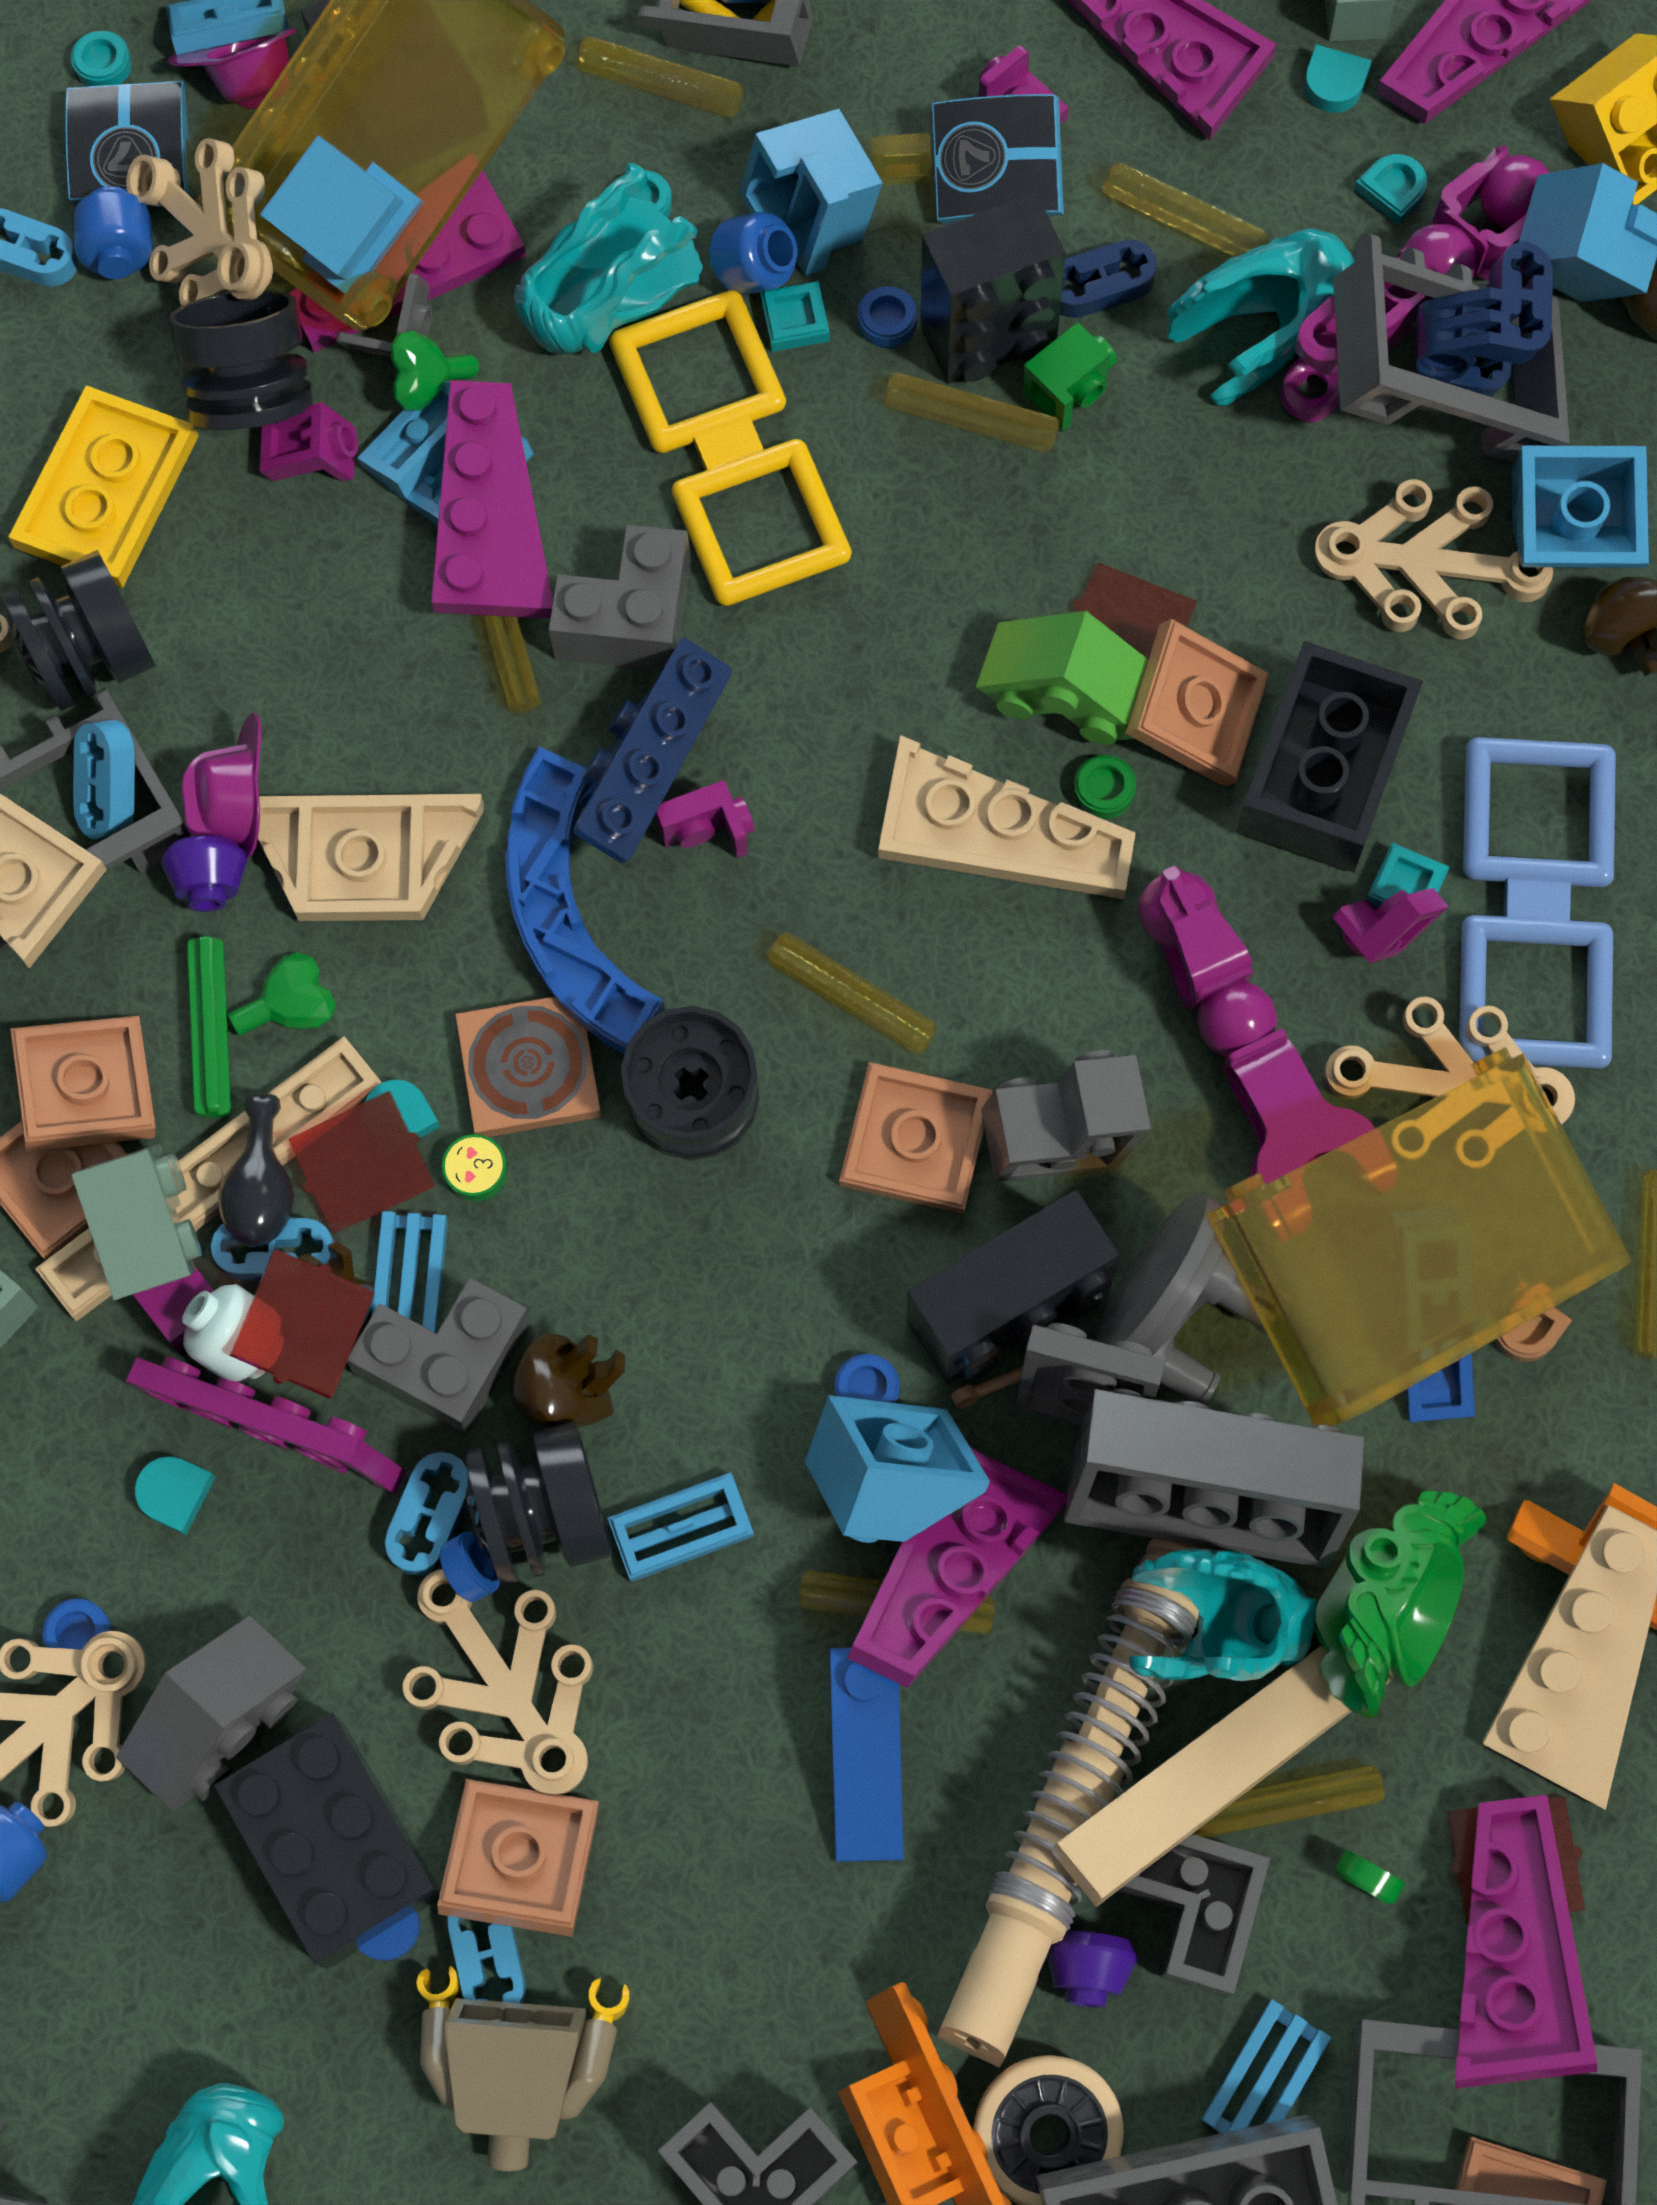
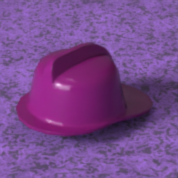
M293 28L268 37L254 38L180 55L174 54L168 58L169 65L173 66L202 65L222 97L228 102H233L247 109L260 108L284 100L292 93L290 79L292 67L285 37L295 33L296 30Z
M255 712L247 716L241 728L236 746L201 753L189 764L182 777L181 784L185 826L188 831L197 836L211 835L229 838L244 850L246 858L251 857L256 848L260 828L258 770L261 748L260 717Z

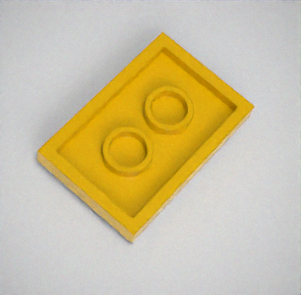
M86 385L8 537L15 549L61 566L98 549L116 586L123 588L199 437L195 425Z

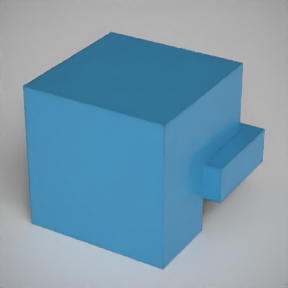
M836 109L756 133L739 189V195L750 214L769 212L780 217L785 222L797 242L798 255L796 263L805 277L825 269L831 251L864 239L883 182L840 109Z
M317 135L260 215L307 251L301 259L345 295L354 299L425 202L374 162L371 163L367 170H364L338 148Z
M1604 163L1537 176L1519 242L1534 244L1547 254L1552 264L1553 288L1580 302L1647 293L1657 258V213L1641 204L1632 205L1638 184L1637 181ZM1514 265V266H1513L1514 268L1520 270V267H1519V266H1517V265Z

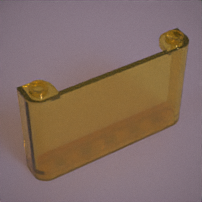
M330 0L232 146L234 151L232 170L235 167L256 170L265 179L263 199L254 207L257 240L267 246L273 264V271L354 330L362 331L382 323L388 316L392 308V301L407 281L409 274L414 271L547 75L554 72L561 64L565 55V32L563 28L550 15L528 0ZM317 135L338 148L364 170H367L371 163L374 162L425 202L374 272H368L358 278L346 294L303 262L301 259L307 251L260 215ZM227 175L223 178L228 233L234 237L232 202L227 198L225 189ZM201 192L195 202L203 208Z
M1504 1047L1472 1063L1471 1066L1477 1076L1467 1080L1465 1083L1267 1184L1259 1172L1225 1189L1224 1192L1229 1203L1206 1214L1231 1264L1238 1273V1277L1314 1425L1335 1426L1374 1408L1632 1263L1623 1242L1524 1052L1512 1058L1507 1047Z

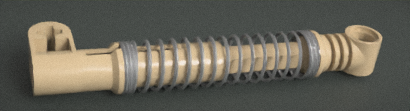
M1153 1538L1148 1543L1146 1548L1147 1554L1142 1557L1140 1566L1146 1559L1154 1561L1175 1550L1181 1551L1189 1548L1219 1550ZM1131 1578L1122 1583L1120 1590L1117 1591V1596L1114 1597L1115 1602L1112 1603V1608L1116 1615L1106 1617L1109 1627L1119 1633L1120 1637L1110 1634H1103L1097 1637L1100 1645L1112 1653V1656L1100 1653L1089 1656L1092 1665L1104 1672V1675L1095 1673L1081 1675L1084 1684L1094 1690L1096 1694L1092 1695L1084 1692L1073 1694L1076 1704L1087 1710V1715L1073 1711L1064 1714L1067 1722L1078 1729L1079 1734L1066 1731L1056 1733L1058 1741L1062 1744L1060 1751L1047 1753L1054 1765L1051 1771L1039 1773L1041 1780L1045 1783L1043 1790L1030 1793L1033 1801L1037 1803L1034 1811L1022 1813L1024 1820L1029 1823L1026 1832L1017 1831L1013 1833L1016 1841L1021 1844L1018 1852L1009 1851L1004 1853L1006 1859L1012 1863L1010 1871L995 1873L997 1876L993 1878L995 1883L991 1884L992 1890L988 1891L989 1897L985 1905L990 1917L979 1943L972 1953L936 2038L999 2068L1006 2057L1038 1981L1039 1972L1050 1946L1063 1940L1066 1931L1070 1929L1069 1924L1073 1923L1072 1918L1076 1916L1072 1906L1082 1901L1080 1890L1076 1887L1078 1884L1051 1851L1060 1840L1114 1801L1116 1793H1118V1797L1122 1795L1123 1791L1120 1786L1133 1781L1132 1772L1128 1766L1135 1765L1141 1761V1754L1136 1746H1142L1149 1742V1734L1145 1727L1158 1722L1157 1713L1153 1707L1161 1706L1166 1702L1164 1691L1161 1688L1170 1686L1174 1683V1680L1157 1683L1153 1680L1152 1676L1145 1677L1136 1674L1130 1668L1129 1656L1162 1657L1165 1650H1171L1176 1657L1181 1656L1178 1650L1187 1647L1190 1640H1192L1191 1635L1194 1634V1629L1197 1628L1199 1612L1193 1601L1181 1592L1131 1581ZM1113 1621L1125 1623L1124 1628L1119 1627ZM1105 1640L1116 1642V1647L1111 1646ZM1098 1660L1109 1662L1108 1666L1106 1667L1105 1665L1101 1664ZM1089 1679L1100 1681L1099 1686ZM1149 1688L1157 1691L1159 1694L1158 1701L1148 1702L1145 1700ZM1082 1699L1092 1701L1091 1705L1087 1704ZM1141 1707L1146 1708L1151 1714L1149 1721H1139L1136 1719ZM1073 1718L1082 1720V1721H1084V1722H1083V1724H1080V1723H1078L1077 1721H1075ZM1132 1727H1137L1141 1731L1143 1739L1137 1741L1128 1739ZM1124 1746L1129 1747L1135 1754L1133 1760L1120 1759ZM1126 1773L1127 1778L1122 1780L1124 1774ZM1073 1893L1076 1895L1075 1899H1071Z

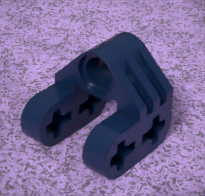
M1517 242L1508 247L1491 266L1489 284H1477V286L1483 287V289L1427 300L1419 305L1416 322L1415 366L1420 375L1493 397L1509 380L1511 363L1522 364L1531 360L1550 340L1552 332L1553 270L1547 254L1541 248L1529 242ZM1514 265L1519 266L1520 272L1513 270L1512 267ZM1522 276L1530 279L1523 288ZM1518 315L1519 327L1511 324ZM1520 331L1529 333V336L1526 339L1521 337ZM1477 356L1479 357V367L1474 365ZM1480 370H1482L1483 372H1488L1490 374L1486 378L1481 377Z

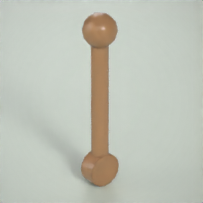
M1023 1366L976 1386L967 1385L957 1389L951 1394L955 1407L962 1409L976 1403L979 1398L1019 1382Z

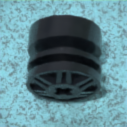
M264 290L254 300H243L236 298L232 293H224L183 305L170 314L169 323L176 359L184 365L195 366L183 375L181 382L183 392L190 396L186 404L188 419L195 426L212 430H237L260 427L284 421L301 414L313 404L311 383L304 379L308 374L307 360L298 354L288 353L302 343L301 326L294 296L287 292Z
M98 549L61 566L62 577L68 594L56 600L39 578L31 580L32 588L42 607L30 613L16 588L1 594L7 608L10 626L8 630L36 685H39L55 701L60 711L75 705L63 679L71 675H77L88 698L95 695L94 693L97 692L96 683L90 666L102 661L110 674L119 683L156 666Z
M696 1006L667 1009L644 1022L628 1042L621 1066L624 1096L630 1118L646 1142L664 1155L689 1161L716 1157L740 1142L754 1123L760 1097L754 1049L738 1025L717 1011ZM687 1080L691 1085L695 1086L704 1081V1098L698 1101L690 1095L681 1100L680 1084Z
M576 1421L533 1432L535 1463L523 1467L508 1440L498 1442L503 1472L492 1475L489 1462L482 1447L466 1451L468 1467L466 1497L481 1551L494 1567L502 1587L519 1582L514 1552L525 1550L535 1578L545 1575L543 1544L552 1541L557 1542L570 1568L612 1556L603 1514Z

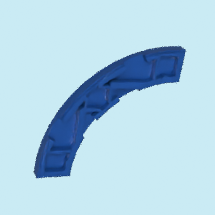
M538 746L523 774L514 798L511 811L512 820L508 834V847L505 854L507 889L514 920L529 959L540 979L558 1003L582 1027L618 1052L625 1054L628 1042L641 1025L664 1011V1001L624 975L603 952H600L583 924L571 887L570 854L574 833L573 828L581 809L578 803L589 785L581 779L585 767Z

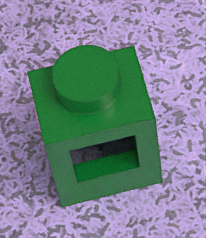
M1077 322L1024 364L1022 393L1063 432L1071 426L1072 410L1077 405L1083 409L1095 403L1104 393L1108 386V370L1117 364V356L1111 345L1099 335L1092 336Z

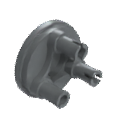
M1198 1191L1186 1198L1168 1215L1141 1249L1111 1298L1098 1326L1094 1341L1112 1346L1116 1341H1129L1149 1348L1153 1352V1357L1166 1360L1160 1384L1187 1401L1199 1402L1205 1405L1217 1388L1221 1375L1214 1370L1211 1371L1196 1359L1174 1346V1336L1180 1328L1205 1303L1211 1306L1217 1303L1231 1312L1235 1318L1239 1320L1245 1319L1257 1327L1258 1331L1265 1334L1281 1317L1283 1311L1277 1307L1284 1308L1287 1304V1298L1282 1294H1277L1240 1269L1241 1262L1224 1251L1230 1231V1217L1221 1211V1205L1218 1200L1204 1191Z

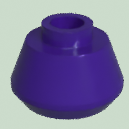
M211 835L193 836L178 840L170 845L161 858V866L176 898L187 902L191 910L200 912L220 910L226 906L227 900L237 895L248 862L246 853L235 841L226 837Z
M1067 1930L1063 1940L1051 1944L1046 1959L1053 1987L1066 1991L1065 2003L1091 2008H1106L1107 1996L1121 1995L1137 1963L1138 1954L1128 1939L1102 1933Z

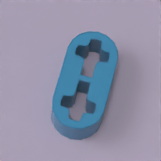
M0 208V231L4 229L10 241L7 242L0 239V271L49 287L62 285L69 281L76 273L79 261L75 247L67 233L57 227ZM57 248L61 258L59 260L50 258L45 265H42L35 252L50 255L53 249Z
M118 720L86 723L79 727L74 739V816L80 830L90 839L108 838L133 823L134 742L129 730Z
M290 1218L286 1227L277 1238L266 1245L257 1246L268 1247V1252L247 1253L245 1263L237 1264L233 1255L226 1252L227 1246H235L238 1242L228 1233L224 1224L220 1225L213 1235L211 1251L214 1260L222 1272L233 1279L242 1281H281L288 1276L300 1274V1266L296 1254L280 1252V1247L301 1246L303 1236L312 1235L315 1244L323 1247L322 1253H313L311 1255L322 1262V1273H324V1267L330 1259L328 1245L335 1241L326 1226L317 1220Z
M437 1452L429 1454L418 1462L388 1528L385 1539L387 1555L396 1568L407 1575H426L440 1566L441 1547L444 1543L453 1539L468 1504L466 1497L468 1469L461 1459L451 1453ZM444 1467L451 1468V1477L459 1485L455 1493L445 1491L441 1495L435 1511L429 1509L428 1505L433 1491L425 1482V1479L429 1474L440 1476ZM423 1517L431 1521L426 1530L425 1537L433 1545V1549L430 1554L418 1553L414 1561L406 1560L407 1551L399 1543L403 1535L414 1536L420 1527Z
M448 1916V1930L463 1998L490 2001L488 1999H478L476 1988L486 1984L483 1961L494 1959L499 1978L511 1979L513 1982V1990L503 1994V2002L523 2004L526 1996V1980L514 1927L499 1924L488 1926L491 1949L481 1952L476 1934L473 1931H463L461 1928V1920L465 1919Z

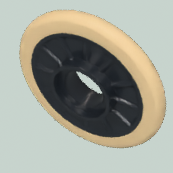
M1054 2055L1036 2056L1022 2060L998 2075L986 2089L979 2102L973 2126L983 2139L987 2151L986 2162L1000 2192L1018 2205H1042L1036 2175L1120 2157L1124 2137L1120 2106L1106 2081L1089 2066L1071 2058ZM1047 2114L1060 2116L1065 2120L1067 2126L1066 2138L1061 2146L1052 2151H1041L1032 2146L1030 2131L1034 2122Z

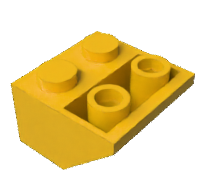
M1636 33L1550 98L1568 145L1588 165L1604 163L1638 182L1632 205L1639 204L1657 190V35Z

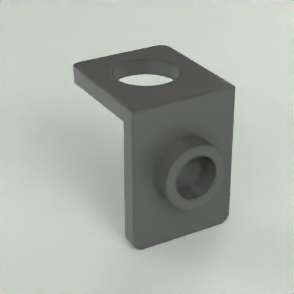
M410 273L408 276L396 336L398 333L413 330L428 337L432 321V307L426 304L429 283L418 274ZM343 332L337 333L336 341L347 350L391 359V342Z

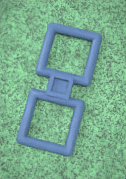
M1475 737L1466 745L1463 872L1471 880L1504 882V917L1471 915L1465 918L1461 928L1459 1044L1474 1062L1498 1063L1488 1048L1474 1044L1469 1039L1466 1031L1467 1021L1478 1008L1485 1006L1487 941L1588 947L1586 1043L1512 1038V1040L1532 1065L1602 1069L1611 1062L1613 930L1604 922L1570 920L1571 886L1606 887L1614 879L1616 754L1614 749L1607 744ZM1491 763L1590 768L1589 862L1489 856ZM1485 1016L1476 1020L1477 1031L1482 1036H1485Z

